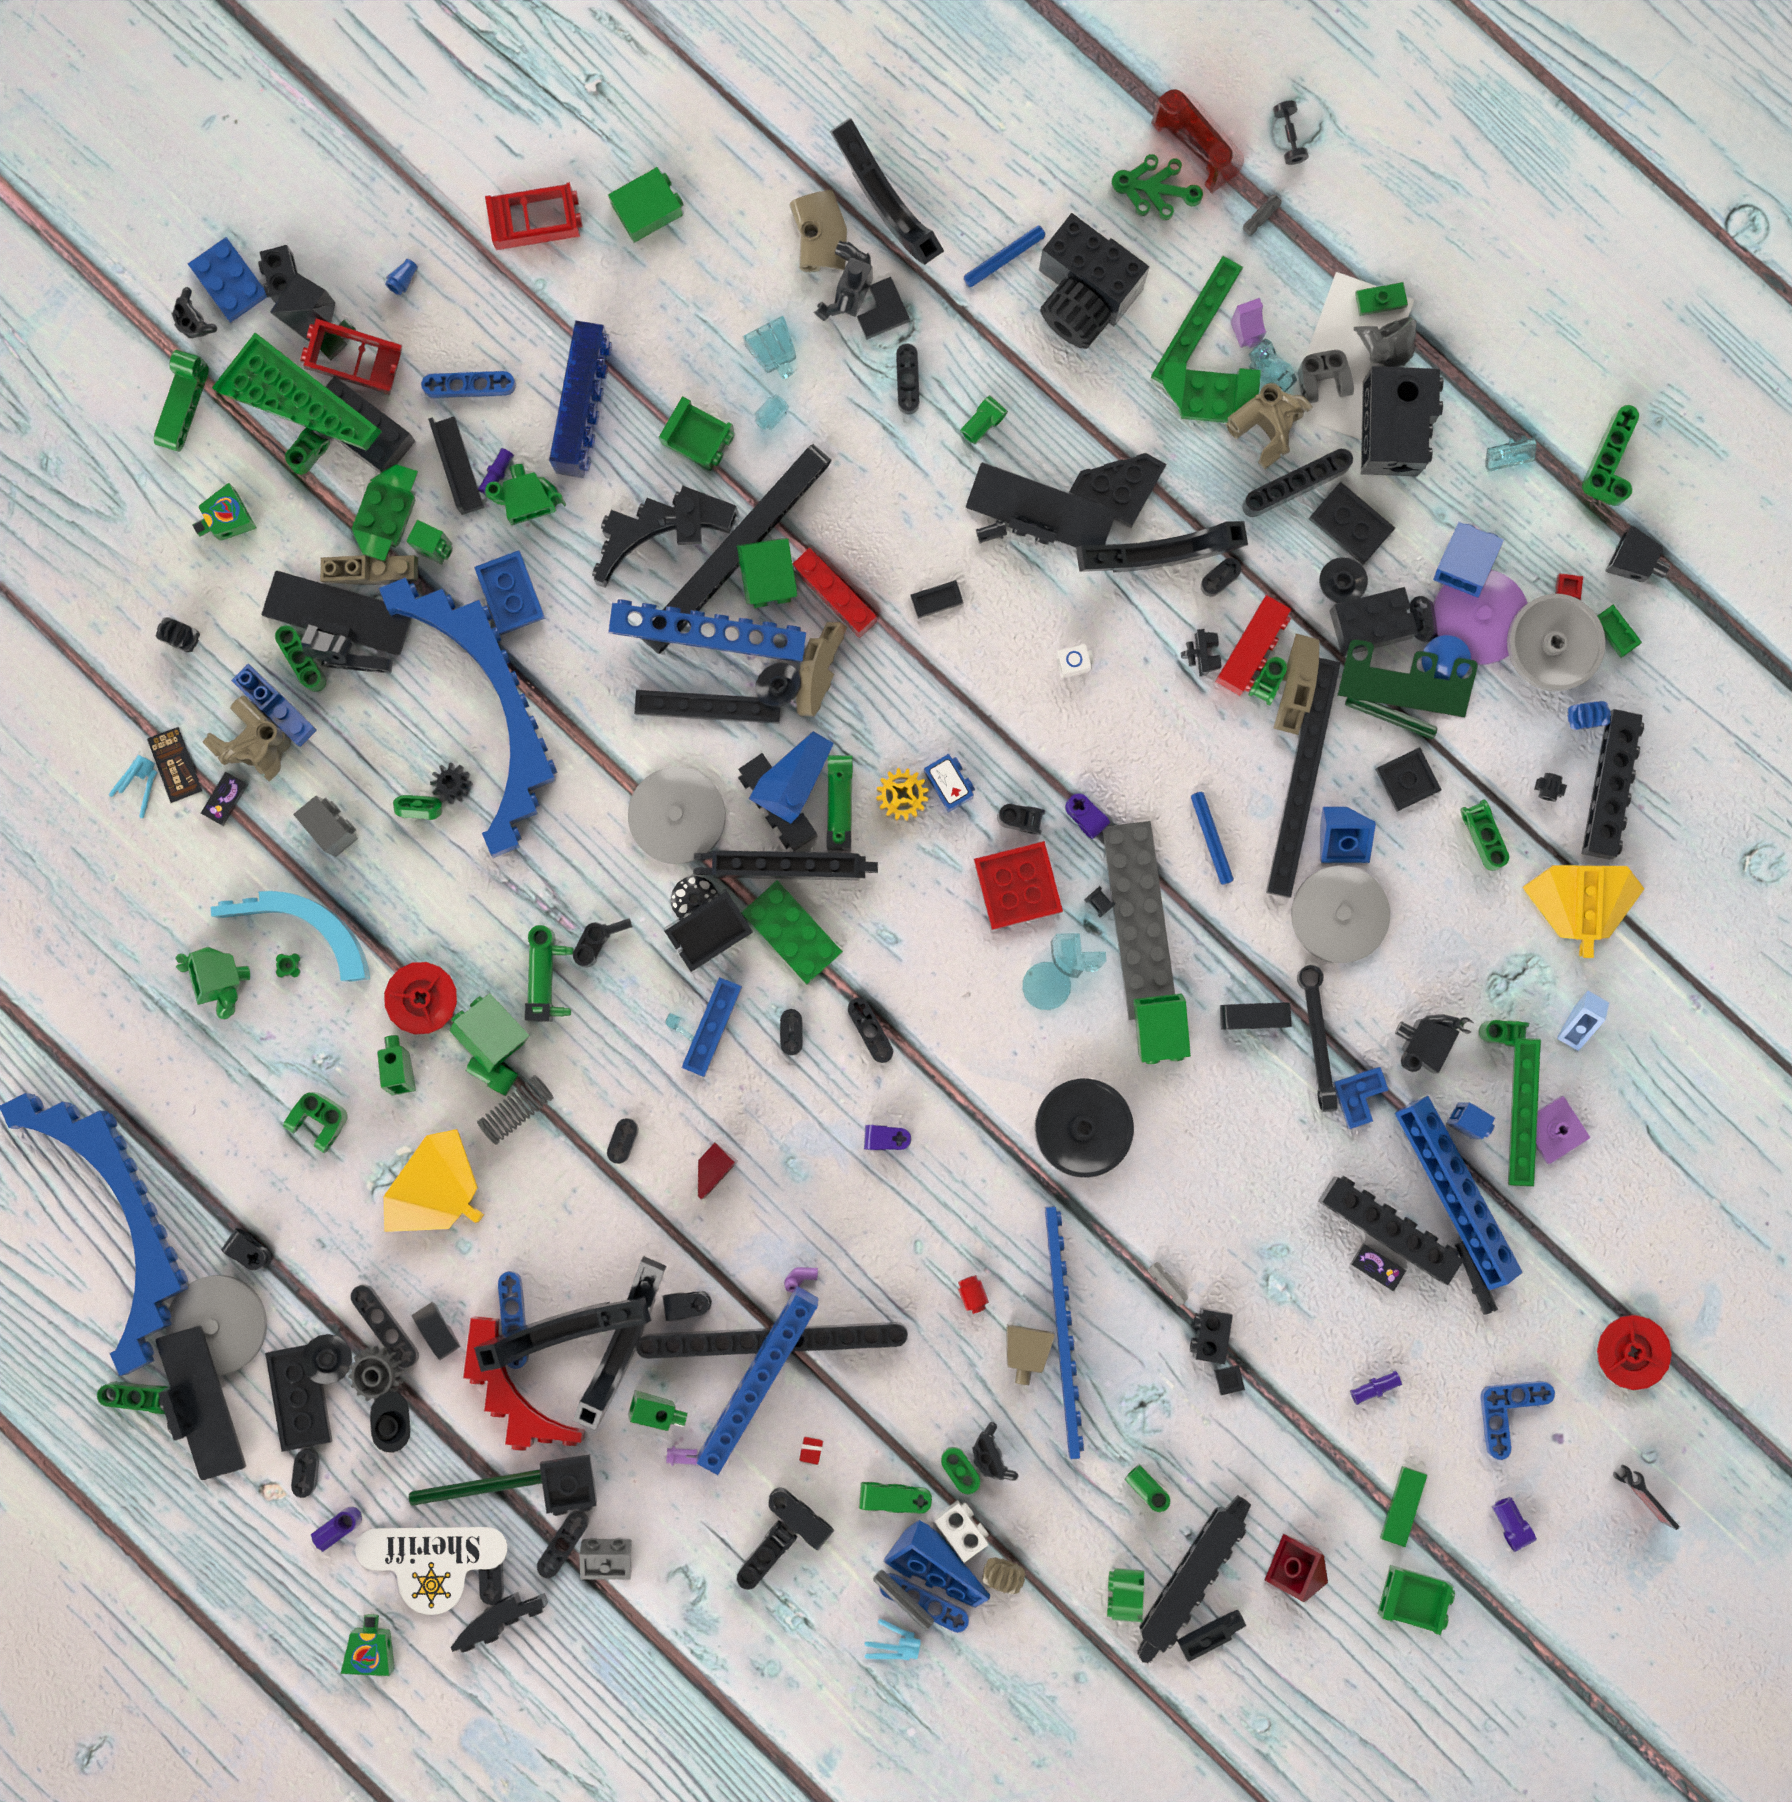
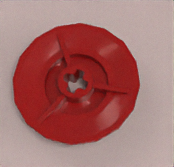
M412 962L399 968L389 979L384 992L385 1009L390 1020L401 1030L414 1035L430 1034L441 1029L452 1018L457 1005V989L451 976L440 966L428 962ZM418 993L427 994V996L424 998L426 1001L425 1004L420 1002L417 1003V1000L419 999L417 995Z
M1638 1315L1623 1316L1608 1324L1600 1335L1597 1346L1599 1366L1605 1376L1617 1386L1630 1390L1647 1389L1658 1383L1668 1371L1672 1356L1670 1341L1662 1327L1651 1319ZM1630 1347L1637 1349V1352L1634 1353L1635 1357L1628 1355V1352L1631 1351Z

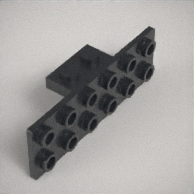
M984 462L980 463L966 504L967 509L1009 523L1008 527L1012 528V532L1023 537H1026V534L1035 537V541L1048 545L1049 542L1054 543L1056 540L1075 548L1082 545H1105L1117 513L1115 509Z
M275 571L262 610L263 617L307 629L308 624L316 626L318 631L331 635H341L353 643L395 655L401 654L412 619L400 614L391 616L382 600L281 571Z
M195 1326L157 1338L155 1342L170 1387L158 1393L160 1397L159 1403L165 1412L167 1428L170 1434H172L173 1440L187 1438L201 1481L244 1469L246 1462L202 1326Z

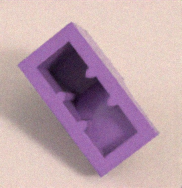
M1260 298L1238 305L1230 323L1240 348L1247 345L1249 348L1259 345L1266 334L1262 316L1263 305Z

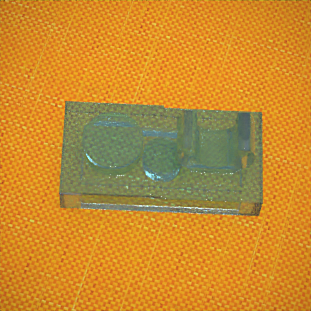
M1523 435L1521 436V441L1514 442L1511 438L1509 443L1487 448L1485 460L1487 471L1491 472L1535 461L1537 445L1535 439H1527Z

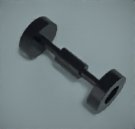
M1293 100L1281 102L1273 107L1274 116L1276 118L1285 117L1286 121L1284 126L1288 143H1291L1292 150L1284 154L1287 165L1299 164L1309 158L1307 148H1297L1296 146L1297 136L1295 127L1289 117L1298 110L1296 101Z

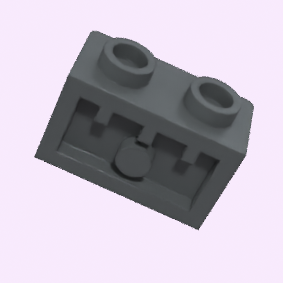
M622 1538L583 1539L579 1552L580 1579L630 1580L632 1540Z

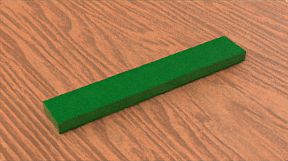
M1225 256L1221 257L1152 373V379L1163 384L1165 361L1188 362L1241 273L1243 266Z
M1514 1038L1508 1185L1534 1187L1541 1039Z

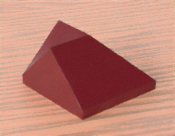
M716 1142L698 1160V1197L701 1200L710 1194L738 1162Z
M1283 1534L1264 1581L1298 1600L1306 1602L1328 1583L1325 1556L1318 1548Z

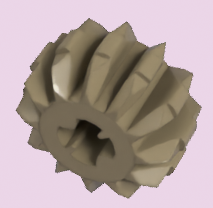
M989 1558L982 1571V1581L986 1585L996 1589V1591L1011 1595L1019 1593L1025 1581V1570L1019 1567L1018 1564L1003 1558Z

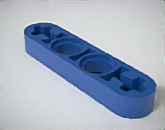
M507 371L436 373L426 375L422 379L421 387L430 398L506 396L514 392L516 382L512 374ZM480 378L487 381V386L483 390H477L474 387L476 380ZM491 378H493L495 383H502L503 379L507 378L510 384H507L506 388H502L501 384H493L495 389H492ZM456 379L463 381L462 389L458 391L451 389L452 381ZM443 380H446L445 386L447 391H444L442 386H436L434 391H431L427 386H430L432 381H435L437 385H444Z
M514 1271L505 1272L498 1279L502 1334L507 1333L512 1325H516L519 1328L526 1325L521 1276ZM508 1276H511L512 1280H516V1284L512 1286V1293L518 1292V1297H504V1294H509V1286L504 1285V1281L508 1279ZM510 1300L516 1301L519 1305V1310L514 1315L509 1314L505 1308ZM529 1355L519 1360V1364H516V1361L507 1364L508 1367L512 1369L523 1367L527 1363Z
M887 1573L901 1588L902 1584L906 1585L903 1589L906 1593L910 1590H915L919 1593L920 1599L917 1603L934 1619L935 1623L956 1633L962 1632L968 1627V1614L963 1608L896 1574ZM879 1587V1590L884 1597L894 1601ZM939 1602L942 1605L941 1613L938 1615L930 1614L928 1611L929 1604ZM947 1607L951 1608L949 1614L954 1617L961 1614L964 1623H958L957 1626H954L952 1618L946 1616V1621L941 1619H943Z

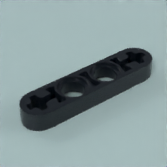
M369 1285L355 1287L350 1295L351 1301L382 1345L388 1348V1353H396L394 1360L402 1361L399 1365L400 1367L408 1368L414 1365L419 1358L417 1348L374 1289ZM358 1291H367V1301L369 1303H373L375 1301L376 1305L370 1307L367 1311H365L364 1307H367L368 1304L364 1300H358V1297L360 1296V1293ZM374 1309H380L383 1312L384 1319L381 1323H375L371 1319V1313ZM389 1329H394L398 1332L399 1337L395 1343H390L386 1339L385 1334ZM404 1341L406 1344L401 1347L405 1352H412L410 1356L411 1362L408 1360L403 1361L401 1359L403 1356L401 1349L399 1348L395 1351L393 1347Z

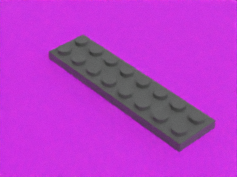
M1151 821L1107 826L1102 831L1111 899L1116 903L1113 906L1128 1020L1135 1019L1133 999L1175 994Z

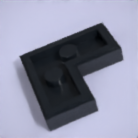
M891 276L869 285L877 308L857 316L866 340L910 322V317Z

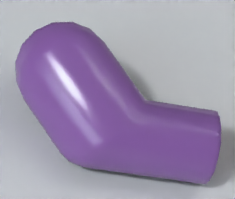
M794 1268L785 1278V1289L793 1293L796 1286L799 1287L804 1280H817L818 1268Z

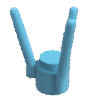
M137 755L129 769L109 793L110 797H113L117 791L123 793L134 776L143 780L147 776L148 780L141 805L140 818H144L153 779L157 774V771L153 770L155 763Z
M879 1619V1624L905 1638H900L898 1645L866 1641L864 1643L866 1647L897 1651V1653L865 1654V1658L903 1659L908 1661L911 1658L917 1660L921 1639L914 1638V1632L905 1631Z

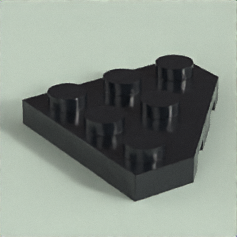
M1143 453L1126 460L1121 459L1107 463L1101 467L1080 471L1069 493L1115 509L1117 513L1114 519L1132 528L1167 464L1147 453Z

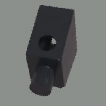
M1631 525L1624 531L1605 572L1634 581L1644 582L1652 573L1664 578L1670 565L1658 560L1663 547Z

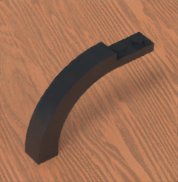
M848 118L829 131L852 169V174L865 196L902 246L924 265L943 253L944 250L933 230L924 226L895 192L852 118Z
M1227 521L1197 532L1155 541L1130 544L1082 545L1076 548L1079 572L1112 570L1113 573L1172 566L1209 558L1247 546L1248 540L1244 521Z
M643 1256L627 1300L645 1297L649 1313L651 1314L656 1301L655 1297L667 1266ZM646 1324L616 1329L598 1369L579 1401L573 1421L596 1431L635 1353L637 1342L641 1338Z
M645 1297L614 1303L609 1301L558 1314L522 1326L474 1347L481 1372L502 1368L524 1356L559 1343L600 1332L643 1325L652 1320Z

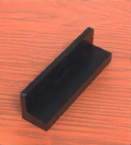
M455 416L438 422L433 417L428 418L456 508L461 515L484 508Z

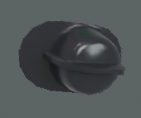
M397 1392L381 1394L374 1400L370 1410L371 1437L376 1447L384 1452L394 1453L401 1450L410 1438L409 1406L403 1395Z

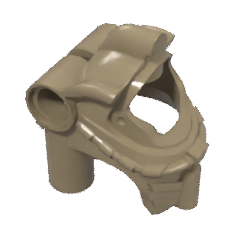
M1268 383L1261 388L1260 394L1255 395L1254 398L1228 417L1229 422L1226 423V428L1235 439H1238L1256 424L1259 425L1271 440L1262 451L1258 460V464L1267 469L1281 458V454L1283 456L1290 452L1289 430L1293 422L1300 420L1304 416V412H1309L1313 406L1304 396L1282 392L1277 384Z
M241 696L232 703L230 709L247 725L244 731L230 742H224L214 734L207 733L203 744L216 757L218 756L221 764L245 763L254 766L260 774H265L264 777L270 782L280 772L282 755L289 749L291 739L280 728L275 726L246 696Z

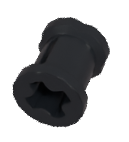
M1101 886L1084 899L1086 903L1089 902L1098 912L1099 918L1116 905L1114 901L1111 902L1105 896Z

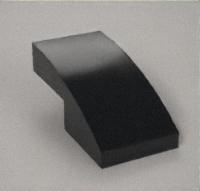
M431 1302L411 1315L438 1360H442L461 1347L451 1327L446 1324L435 1303Z

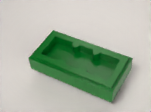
M1403 282L1357 290L1355 292L1360 316L1406 308L1408 306Z
M1614 604L1597 616L1602 624L1605 638L1620 658L1642 644V641Z

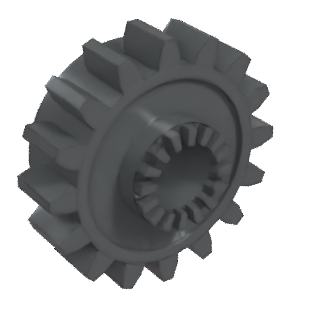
M374 1346L371 1349L366 1348L361 1351V1354L353 1358L355 1362L349 1366L352 1370V1373L348 1375V1378L352 1379L353 1383L351 1388L357 1390L358 1396H364L365 1401H369L372 1398L375 1400L386 1392H398L399 1388L397 1386L401 1385L404 1381L399 1376L405 1372L402 1369H398L402 1361L394 1360L395 1352L388 1355L387 1347L382 1348L380 1351L378 1346ZM373 1370H375L378 1373L379 1378L375 1377L376 1375L374 1374Z

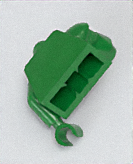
M515 464L509 468L512 479L504 481L503 485L494 481L488 483L485 489L487 498L498 505H505L507 519L511 525L557 511L555 507L558 504L566 506L562 495L552 483L544 477H537L535 472L526 474L523 464Z
M211 947L191 952L188 957L182 953L178 954L175 960L182 964L176 965V968L180 972L189 971L197 1005L217 1000L216 1014L220 1019L225 1020L234 1015L235 1003L238 1000L237 989L240 981L250 980L249 967H236L233 955L223 953Z

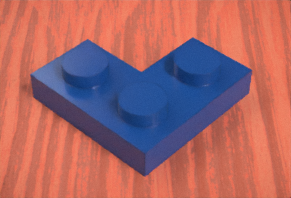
M1381 1067L1332 1082L1348 1129L1373 1122L1366 1098L1388 1091Z

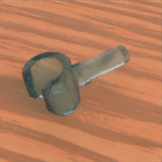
M669 1013L665 1021L666 1025L680 1032L692 1042L694 1036L679 1026L681 1018Z

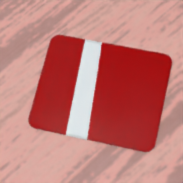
M804 1437L799 1460L818 1465L823 1440Z

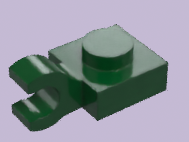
M344 319L339 324V326L356 331V328L347 319ZM325 332L320 351L331 361L348 344L343 340L344 337Z

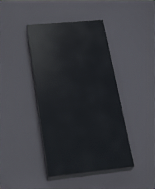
M307 1344L265 1353L281 1452L333 1441L323 1384L316 1383L307 1377L302 1367L301 1358Z

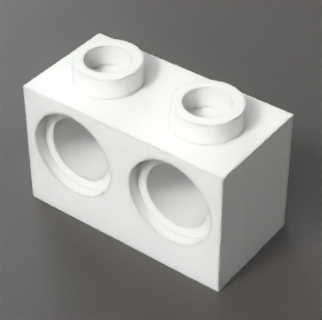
M956 1500L935 1516L934 1522L965 1563L989 1545L986 1538L989 1534L981 1523L976 1525L971 1517L974 1513L967 1503L961 1504L959 1500ZM954 1513H958L963 1517L962 1522L958 1525H953L949 1522V1517ZM966 1535H976L978 1538L977 1542L974 1545L965 1544L964 1538Z

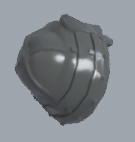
M1405 317L1390 322L1380 329L1377 326L1354 327V331L1357 332V335H1359L1370 354V362L1379 363L1386 367L1405 366L1414 356L1417 321L1412 317Z

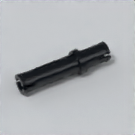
M1463 1241L1454 1244L1460 1252V1258L1464 1260L1463 1265L1473 1287L1471 1289L1472 1294H1476L1483 1315L1497 1311L1498 1307L1465 1244Z

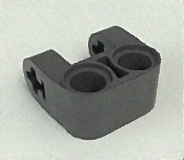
M1329 350L1307 355L1303 359L1298 369L1302 396L1309 403L1318 402L1319 400L1316 381L1335 378L1340 397L1354 394L1351 370L1343 351ZM1329 360L1337 361L1339 363V367H1332L1329 364ZM1305 365H1313L1316 368V372H1309Z

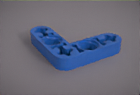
M1544 1381L1491 1385L1482 1390L1480 1399L1485 1443L1490 1456L1497 1460H1503L1509 1457L1512 1447L1507 1409L1550 1404L1555 1397L1554 1388ZM1528 1387H1530L1532 1392H1539L1541 1387H1543V1389L1548 1390V1394L1544 1395V1399L1538 1395H1532V1401H1530ZM1516 1388H1520L1524 1392V1398L1520 1402H1514L1511 1397L1512 1391ZM1491 1391H1493L1494 1394L1505 1395L1508 1403L1505 1404V1399L1500 1398L1495 1399V1404L1487 1400V1396H1491ZM1493 1416H1500L1502 1419V1426L1499 1429L1494 1430L1490 1427V1419ZM1504 1433V1437L1498 1436L1499 1443L1505 1446L1504 1449L1500 1450V1454H1498L1497 1451L1493 1450V1447L1497 1446V1438L1491 1437V1434L1500 1435Z

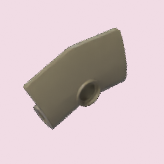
M833 190L815 192L794 199L790 203V208L801 235L799 269L805 272H818L821 267H828L844 271L846 260L835 255V250L839 241L847 242V228ZM809 231H815L817 232V235L814 237H808L806 233Z

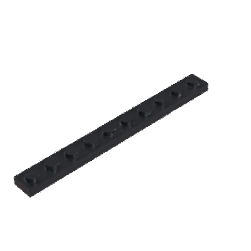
M1319 658L1313 701L1310 712H1305L1300 729L1266 889L1268 894L1291 898L1341 662Z

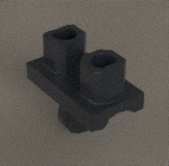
M1197 629V633L1194 634L1196 649H1194L1193 641L1186 642L1187 650L1180 654L1181 658L1188 659L1190 667L1196 666L1195 658L1197 657L1199 677L1207 676L1209 672L1221 669L1222 664L1220 655L1208 656L1207 648L1219 646L1218 633Z

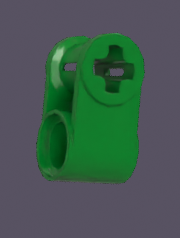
M306 427L287 450L285 460L294 473L306 474L327 451L330 441L327 438H321L314 430ZM297 457H304L300 464H294V460Z
M1280 657L1270 658L1265 663L1259 676L1255 679L1248 695L1251 697L1254 695L1266 701V704L1270 706L1286 673V662ZM1270 664H1277L1279 666V675L1270 673L1268 668Z
M1502 1020L1485 1021L1479 1027V1036L1488 1043L1505 1044V1046L1514 1047V1038H1526V1029L1530 1023ZM1491 1025H1494L1497 1029L1495 1038L1489 1034Z

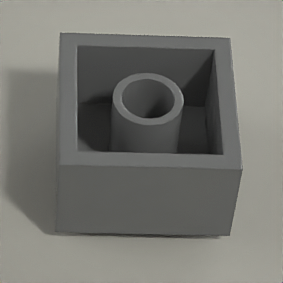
M314 796L293 814L322 850L332 856L337 857L358 839L354 834L356 828L348 819L345 820L342 816L340 817L338 814L341 810L333 801H329L326 797L322 799Z

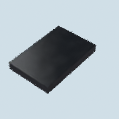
M1342 482L1334 488L1309 517L1312 523L1362 565L1367 562L1395 529L1391 523Z

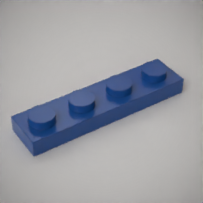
M719 977L681 1068L705 1077L742 986Z

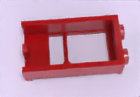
M570 182L564 185L497 196H485L491 239L496 250L580 237L579 228L583 227L581 214L576 213L575 205H579L577 190H572ZM563 198L567 224L530 229L527 211L528 203ZM510 206H523L527 230L514 232Z
M316 319L314 325L310 324L307 338L310 339L308 348H303L300 361L304 362L305 370L330 377L335 376L340 380L390 395L402 353V345L320 319ZM325 332L362 343L358 348L359 355L353 375L316 364ZM365 344L378 348L370 380L357 377L362 355L366 351Z

